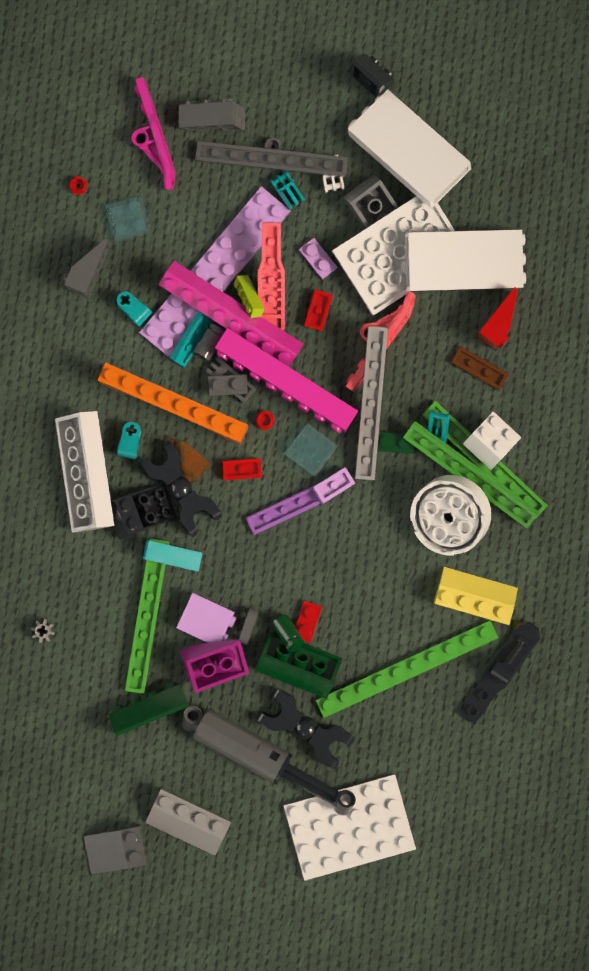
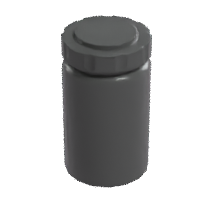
M211 323L193 350L207 361L213 356L216 351V345L225 333L223 329Z

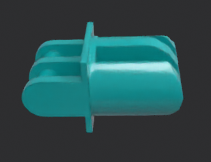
M284 171V174L281 176L278 175L274 181L270 180L289 210L292 209V205L284 195V192L287 193L295 206L299 204L290 188H293L301 202L305 201V198L287 171ZM288 178L290 183L286 185L284 180ZM279 183L283 185V187L280 189H278L277 187Z

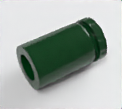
M282 615L273 621L272 626L288 652H294L304 645L303 638L288 615Z

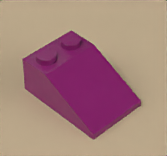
M239 639L197 644L180 650L189 683L195 693L249 674Z

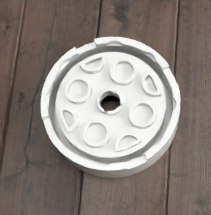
M445 475L432 480L419 491L413 500L410 518L415 529L414 533L423 545L436 553L451 556L469 551L485 536L491 522V508L485 493L473 481L458 475ZM445 513H451L453 516L452 522L445 520Z

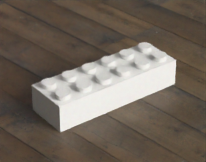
M97 411L79 412L56 418L55 422L72 533L114 526Z

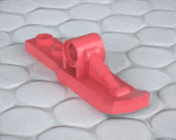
M262 222V261L258 269V296L264 306L262 317L281 330H284L285 269L281 262V222Z
M409 291L403 305H400L398 310L390 315H386L375 323L363 325L360 330L361 337L367 342L365 333L368 330V325L388 327L387 349L410 318L414 307L415 294ZM364 357L358 363L357 367L359 369L356 373H352L346 380L348 383L346 387L353 393H355L364 380Z

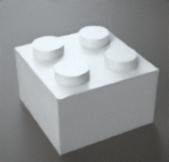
M492 412L463 445L492 470L521 437L497 414Z

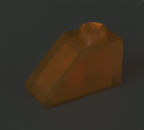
M181 440L182 470L185 472L183 476L191 483L194 480L198 483L212 464L184 440Z

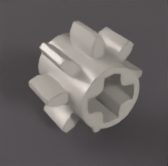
M44 619L43 624L36 621L37 627L31 628V630L35 631V635L32 638L39 637V643H42L43 638H46L49 642V635L55 634L51 631L54 624L48 626L47 619ZM45 626V630H48V633L42 637L38 629Z

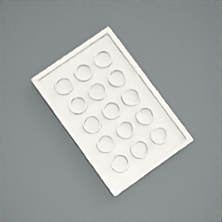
M416 196L332 250L372 315H375L409 292L407 291L405 233L455 232L438 203L431 209Z
M395 774L338 790H349L356 797V802L351 812L347 815L337 814L330 803L317 796L284 805L304 881L416 849ZM341 801L343 804L348 805L346 801Z

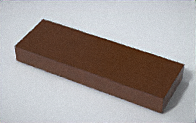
M459 346L450 362L499 391L509 376L507 372Z

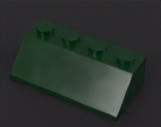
M271 630L255 671L327 699L343 658L306 643L298 650L288 652L276 631Z
M174 682L165 686V691L159 693L157 689L148 693V698L141 700L138 697L129 701L131 705L123 708V705L112 708L113 713H110L109 717L116 737L188 707L190 704L182 685H177Z

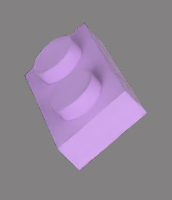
M315 238L299 249L322 280L338 268Z
M346 467L312 488L323 504L354 485L355 482Z

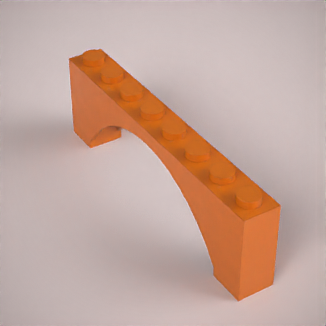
M106 362L98 378L100 384L171 412L236 444H242L248 430V424Z

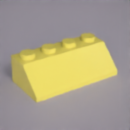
M444 567L434 604L509 625L518 588Z

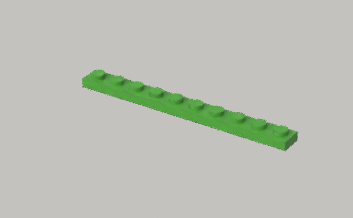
M490 620L329 694L327 699L322 697L316 700L323 718L489 643L498 638L497 633Z

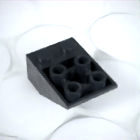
M164 483L111 501L114 528L119 540L177 519Z

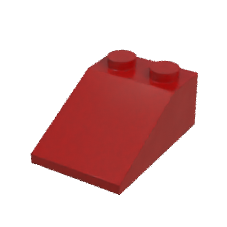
M514 287L477 335L494 350L497 347L501 349L509 339L507 334L510 331L518 292L516 287Z

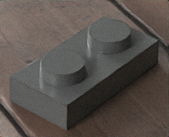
M247 374L208 376L209 396L248 394Z

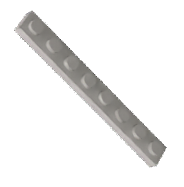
M368 325L355 479L375 480L388 327Z

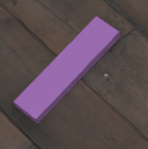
M310 487L246 517V520L253 535H256L321 504V501L313 488Z

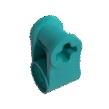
M124 291L117 296L118 307L137 326L140 327L152 314V311L131 293ZM123 297L126 299L127 297H129L130 304L127 305L125 303L124 305H122L121 298Z
M128 422L124 425L117 456L137 459L141 428L137 423ZM134 425V429H136L137 432L133 433L132 436H130V433L127 432V428H131V426Z

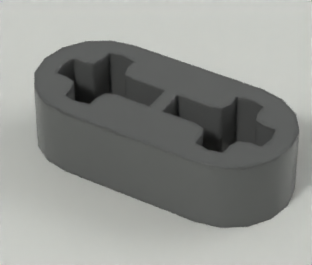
M249 609L239 637L242 644H248L259 613L258 610Z

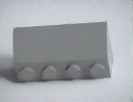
M161 788L146 823L210 854L216 855L232 820Z

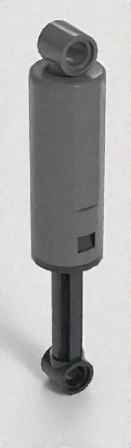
M189 706L185 709L181 719V726L186 731H195L193 734L195 741L275 785L278 784L281 777L330 803L334 811L339 815H347L351 812L356 802L354 793L349 790L338 791L289 764L293 754L211 709L207 710L204 715L201 709L196 706ZM188 717H193L195 721L190 720ZM341 801H346L348 805L343 804Z

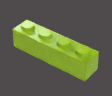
M237 276L234 281V287L237 289L238 295L241 297L250 318L262 317L264 306L249 276Z

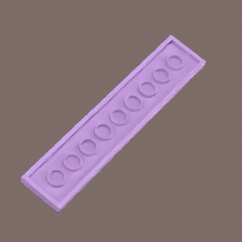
M260 187L191 272L224 292L261 248L262 222H282L291 210L263 187ZM171 294L139 333L170 357L198 310L174 294Z

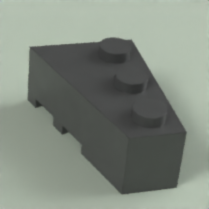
M221 99V102L204 100L203 103L186 101V104L179 105V128L185 131H210V129L228 131V128H238L240 131H245V108L233 102V99Z

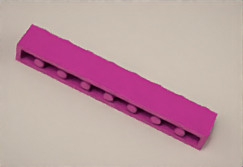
M176 261L171 264L159 283L167 291L288 367L303 346L302 342L263 317L250 318L244 305Z

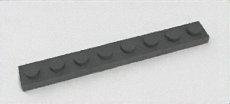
M198 141L195 160L346 177L349 158Z

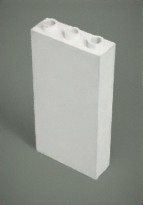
M388 89L379 97L377 96L375 102L371 106H367L363 110L362 115L357 120L354 119L348 126L349 136L431 209L471 170V162Z
M522 230L405 233L407 291L523 288V284L526 283V273L523 272L526 256L523 253L522 246L525 245V235L522 234Z

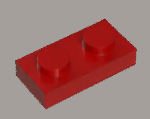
M315 289L304 327L323 331L333 294Z
M261 458L223 461L224 481L262 478Z
M307 601L303 602L296 629L305 642L311 643L322 606Z

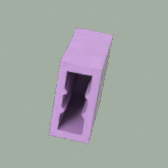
M192 593L176 628L207 643L226 641L228 635L225 633L228 627L232 628L235 623V612Z

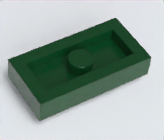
M379 432L377 451L414 454V445L403 438L405 434Z

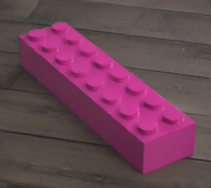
M228 328L215 347L217 356L225 362L228 359L234 362L233 365L241 372L244 370L250 373L249 377L257 382H260V380L264 381L266 388L274 393L278 390L282 393V398L290 403L292 401L297 402L299 409L306 413L311 411L315 414V419L322 423L327 421L331 424L330 428L339 434L341 431L344 433L347 431L358 413V410Z

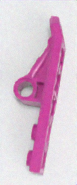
M141 77L135 79L137 85L134 87L137 96H141L143 102L140 104L141 110L144 115L147 114L149 126L134 131L132 142L142 149L150 160L159 167L161 173L164 174V188L170 191L174 189L175 168L147 82ZM145 135V136H146L145 142L142 143V144H139V143H138V138H139V136Z

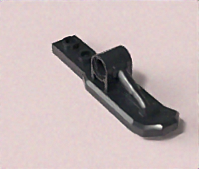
M530 621L518 623L484 670L481 683L459 714L473 724L477 723L496 694L506 688L540 640L539 628Z

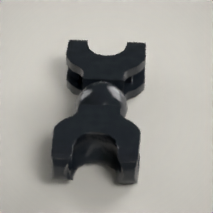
M167 440L163 444V450L167 455L165 464L161 466L154 465L146 457L141 458L139 464L149 479L163 482L168 487L170 496L178 501L181 508L180 524L191 537H194L198 532L193 521L196 513L206 512L213 520H219L222 518V515L211 498L199 496L195 491H192L191 482L187 478L182 477L183 474L180 471L181 455L175 446Z
M275 688L273 696L281 703L282 712L276 716L261 712L258 714L257 720L272 731L287 729L293 732L294 730L295 735L299 739L309 740L308 743L314 747L318 761L332 769H337L339 761L330 753L329 746L335 741L350 745L355 741L354 736L340 726L323 727L320 724L318 726L313 718L303 716V713L298 711L296 700L291 694L280 688Z

